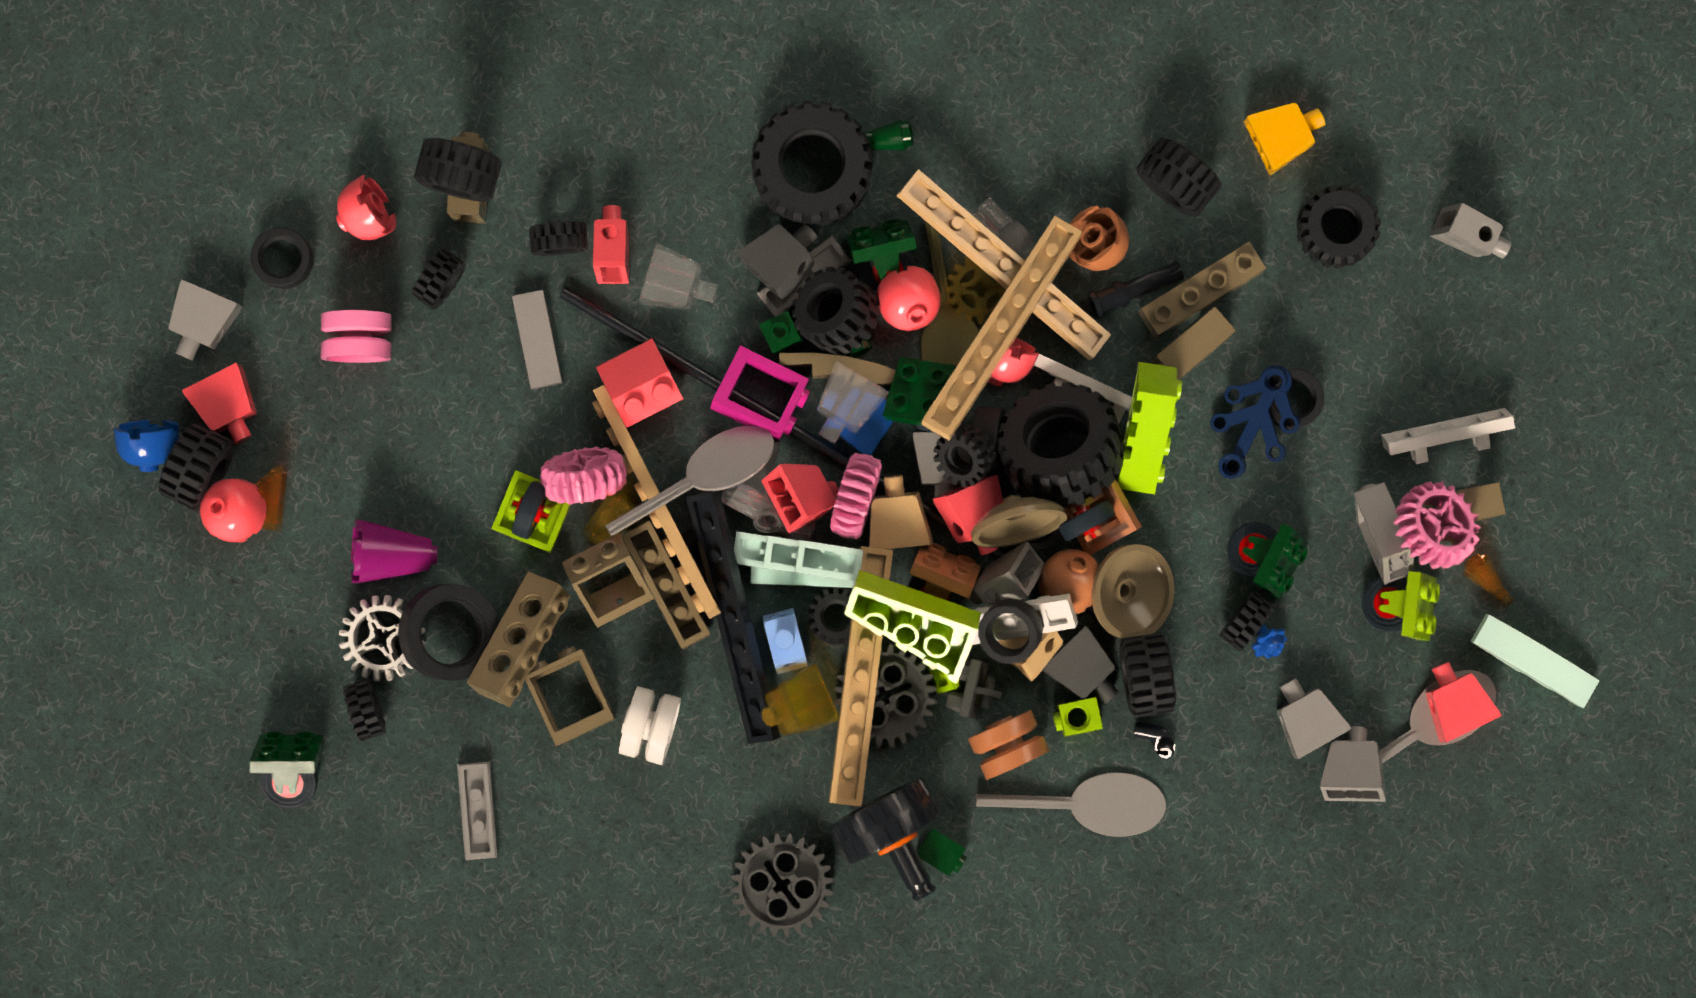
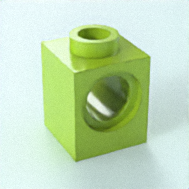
M1096 697L1057 705L1058 712L1053 713L1056 731H1062L1064 737L1103 729ZM1074 708L1081 709L1085 714V721L1079 727L1072 726L1068 721V714Z

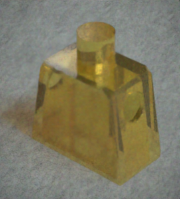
M621 490L616 491V494L613 496H607L585 526L583 538L595 546L612 537L606 525L640 504ZM630 526L626 527L618 533H620V535L625 534L627 530L630 528Z
M816 664L794 673L766 693L765 698L769 707L763 709L762 719L769 727L777 725L780 733L784 736L817 730L839 719L837 710Z

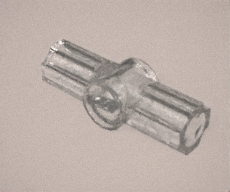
M989 197L971 215L1026 261L1036 245L1033 242V237L1017 220L1013 221Z
M742 482L725 489L722 493V503L754 519V527L763 533L777 531L793 540L808 541L815 529V522L788 533L766 490L760 492Z

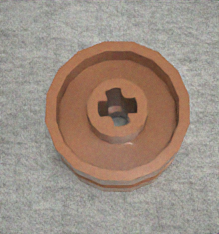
M1031 710L1015 717L1011 715L984 727V731L968 738L975 754H982L992 749L996 752V754L985 758L980 763L986 780L1012 770L1050 751L1043 736L1036 735L1024 741L1021 737L1033 731L1038 725Z

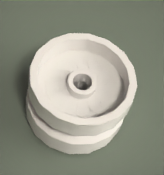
M637 686L631 705L628 706L624 718L619 754L635 758L639 755L644 740H647L646 761L663 765L676 725L681 698L664 694L660 698L655 712L653 711L655 702L654 690Z

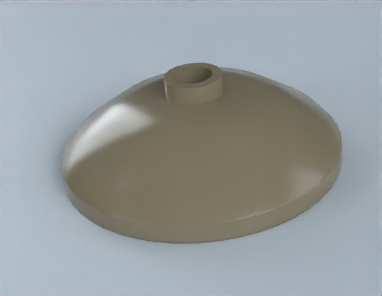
M1020 495L1005 498L1002 501L1003 503L990 509L975 524L971 531V537L974 544L991 548L1029 542L1058 529L1067 520L1066 511L1059 504L1037 497L1022 498Z
M1127 544L1110 552L1101 562L1093 579L1092 605L1099 623L1107 632L1121 639L1153 634L1162 626L1171 611L1174 600V579L1167 561L1158 551L1146 545Z

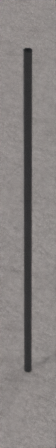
M565 287L562 291L561 299L639 345L651 339L648 335L568 287ZM654 340L663 360L713 390H718L722 382L720 378ZM734 389L730 400L776 423L779 422L780 414L740 390ZM794 424L789 434L790 436L846 469L850 456ZM880 475L877 488L885 492L884 477ZM922 500L927 518L949 530L938 509ZM970 541V542H969V543H971L972 545H974V546L977 547V545L974 544L973 541ZM998 547V550L989 553V555L998 559L1009 551ZM1093 607L1086 608L1085 612L1097 619Z

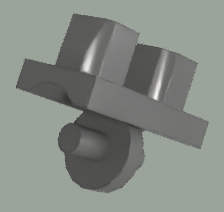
M974 659L971 662H965L959 680L967 681L964 694L950 691L946 707L959 712V716L977 720L980 707L989 709L992 697L1001 699L1002 692L994 691L996 678L987 676L990 664Z

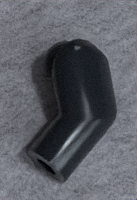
M1142 722L1135 723L1134 737L1149 739L1157 755L1162 759H1168L1173 756L1176 749L1175 742L1164 726Z

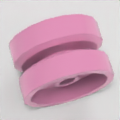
M343 310L321 314V330L328 335L341 336L328 338L321 342L322 360L348 363H371L392 360V344L386 339L375 338V336H383L392 331V315L390 313L368 310Z

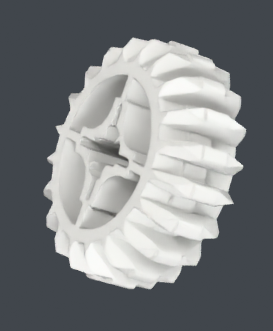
M375 595L372 596L371 607L366 600H361L362 612L354 607L350 609L351 614L356 618L354 621L344 618L342 622L351 626L350 630L339 631V635L348 637L349 642H342L339 646L341 649L350 648L351 652L345 654L343 658L345 661L352 660L353 658L356 659L351 666L353 671L358 670L362 665L364 666L361 674L362 677L367 678L371 671L374 670V681L381 680L382 672H385L387 681H392L394 678L393 670H396L397 674L403 677L405 676V670L402 665L405 664L410 669L414 668L406 660L403 653L400 657L397 655L395 641L399 637V624L385 627L378 620L375 613L386 611L401 618L403 613L401 608L404 600L398 598L394 605L391 606V596L385 595L383 605H381L379 597ZM367 619L370 635L361 645H358L359 629ZM421 628V634H424L426 629ZM378 629H381L383 633L391 632L390 636L386 639L387 647H383L381 643L378 645L372 644L379 638ZM379 649L388 658L390 663L377 665L367 660L363 654Z

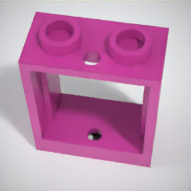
M740 346L712 400L710 409L744 426L752 425L764 428L771 433L773 440L779 442L783 433L789 436L797 418L792 415L796 407L803 408L811 392L806 389L809 379ZM746 365L795 388L778 423L729 400Z

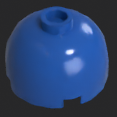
M138 420L119 424V428H113L116 450L125 462L133 466H139V471L159 470V465L165 463L171 449L179 438V425L177 422L162 420L163 426L149 423L150 420Z

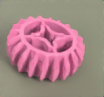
M597 446L594 448L585 447L579 450L574 449L570 452H563L562 455H554L551 460L544 462V465L541 467L540 481L541 485L545 487V494L549 500L557 501L560 504L565 502L570 505L573 503L583 504L589 501L594 502L597 499H605L606 496H613L616 494V491L623 489V485L626 484L627 472L623 457L618 451L610 450V448L606 447L599 449Z
M855 453L850 457L832 512L830 524L832 533L846 539L852 538L855 540L863 534L871 511L872 499L876 494L881 475L882 464L879 459L873 458V456L868 454L862 455L859 453Z
M1430 481L1420 486H1415L1400 500L1401 504L1395 510L1399 516L1395 518L1393 523L1400 527L1395 536L1403 537L1404 542L1401 547H1409L1411 550L1409 558L1419 556L1420 565L1429 563L1431 569L1440 566L1444 569L1450 568L1455 564L1458 565L1467 556L1472 554L1475 550L1473 546L1480 540L1476 534L1481 527L1474 523L1479 515L1471 513L1470 509L1473 503H1465L1463 500L1465 493L1455 494L1454 485L1445 488L1443 481L1435 484ZM1422 504L1433 505L1435 508L1426 509L1422 507ZM1440 541H1448L1452 543V546H1443L1439 543Z

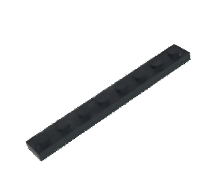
M706 491L686 496L709 590L721 612L716 615L748 744L774 741L781 736L719 491Z

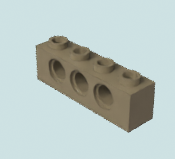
M1248 242L1140 309L1138 314L1153 338L1157 339L1262 274L1266 267L1251 243Z
M649 520L621 535L681 649L684 650L710 636L711 633L696 609L690 593L684 585L652 522Z
M529 571L527 572L467 681V684L478 694L508 707L519 696L522 684L530 670L535 667L538 655L544 644L551 638L557 620L567 609L568 600L571 596L560 584Z

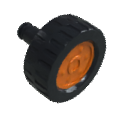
M922 777L916 778L880 796L830 825L832 835L848 863H856L875 853H878L880 856L889 853L907 889L913 894V900L918 901L936 890L935 885H932L929 873L911 842L913 838L918 836V830L941 816V810Z

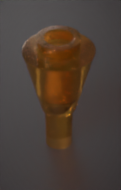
M1476 554L1465 563L1464 567L1466 570L1463 575L1487 592L1492 593L1504 607L1509 606L1514 601V598L1502 586V582L1488 554L1483 556Z

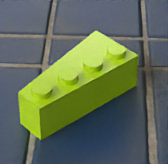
M1138 362L1123 441L1125 446L1122 459L1123 465L1117 474V483L1122 490L1155 494L1157 483H1163L1165 475V464H1162L1163 456H1168L1171 437L1168 435L1170 427L1174 428L1177 412L1175 404L1176 400L1180 399L1182 380H1177V367Z
M862 570L858 572L844 613L879 636L883 634L888 637L901 650L905 652L908 650L923 659L922 663L934 669L936 667L947 674V678L956 684L978 631L981 612Z

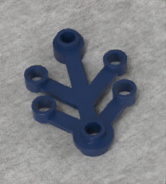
M1268 366L1263 370L1259 380L1241 386L1231 385L1225 390V399L1230 404H1239L1244 401L1246 396L1263 392L1256 405L1228 414L1218 413L1211 418L1210 425L1216 432H1226L1231 426L1248 421L1233 453L1224 455L1219 461V471L1225 478L1235 479L1245 473L1247 467L1245 457L1260 428L1267 447L1265 451L1267 459L1272 462H1279L1286 457L1287 449L1282 443H1279L1269 411L1275 399L1281 415V430L1284 433L1291 434L1300 429L1301 420L1297 415L1293 414L1287 395L1292 385V376L1284 366ZM1275 375H1279L1282 380L1278 387L1272 383V378ZM1234 388L1240 393L1236 401L1230 395ZM1219 417H1223L1226 421V425L1222 429L1217 426V419ZM1288 418H1292L1295 421V427L1292 430L1286 427V420ZM1274 446L1281 450L1278 458L1272 456L1271 451ZM1232 460H1236L1239 463V469L1236 472L1230 468Z

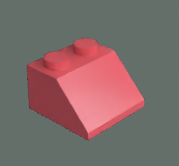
M653 338L596 366L626 428L683 400Z

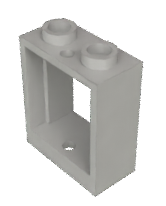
M1385 483L1377 485L1368 484L1362 487L1358 492L1354 493L1356 521L1384 585L1408 577V571L1415 572L1414 557L1409 558L1411 553L1409 547H1401L1404 542L1403 537L1395 536L1400 527L1393 522L1399 515L1395 512L1396 507Z

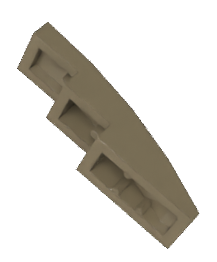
M812 352L779 353L780 365L786 368L812 366L813 379L845 377L846 389H853V387L891 386L896 370L878 363L848 356Z

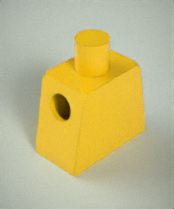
M1291 103L1251 114L1246 117L1244 124L1269 175H1272L1314 145L1315 139L1311 132L1324 126L1325 120L1318 108L1302 115L1298 104Z

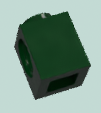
M789 311L759 324L772 353L776 356L805 342L803 336L795 328V320Z
M931 828L917 851L923 861L948 876L952 871L958 873L967 859V856L963 855L965 847L934 828Z

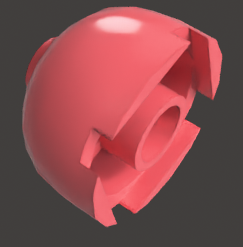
M361 175L348 183L338 196V215L336 220L343 231H348L356 238L376 240L395 230L397 227L395 213L390 216L388 215L383 202H389L377 182L371 177L364 180L365 175Z
M908 266L907 270L897 273V270L890 272L880 282L876 290V297L879 301L878 308L887 323L899 330L916 331L928 326L935 319L941 306L940 290L933 275L924 268Z
M1016 337L988 382L996 386H1002L1003 382L1015 383L1023 380L1032 371L1039 352L1035 353L1036 349L1032 345Z
M222 479L213 483L204 493L200 502V516L203 526L211 535L223 541L240 543L247 541L246 539L252 534H257L261 530L266 519L267 505L265 499L261 498L258 491L259 488L255 484L243 479Z

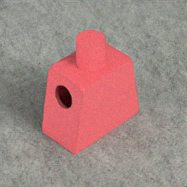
M607 205L602 207V219L594 220L593 268L597 284H629V231L627 221L621 219L620 206Z
M234 363L182 390L210 430L218 434L228 430L234 444H239L252 437L245 420L255 416L257 412L244 369L241 365Z
M779 464L761 480L788 533L819 520L835 506L838 486L834 481H826L820 468L816 465Z
M996 474L983 477L973 486L970 484L967 487L960 486L933 498V501L955 541L964 543L973 541L971 531L975 524L990 509L1003 503V497ZM977 545L980 556L998 550V547L991 548Z
M1449 661L1431 669L1439 686L1426 692V697L1440 742H1449L1501 717L1499 710L1472 673L1456 677Z

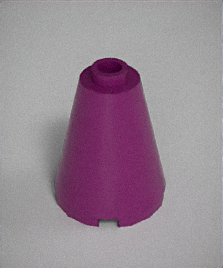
M362 519L354 520L355 527H353L351 562L354 564V570L351 571V583H363L430 571L431 565L437 564L438 547L432 545L431 539Z

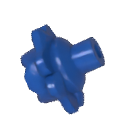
M1265 625L1261 626V629L1256 633L1258 636L1257 642L1252 645V649L1255 650V656L1260 657L1263 655L1268 659L1272 656L1277 657L1281 654L1282 649L1285 647L1284 643L1287 641L1284 629L1276 630L1272 628L1268 630Z

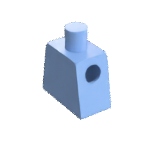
M794 608L763 615V623L777 674L808 667Z

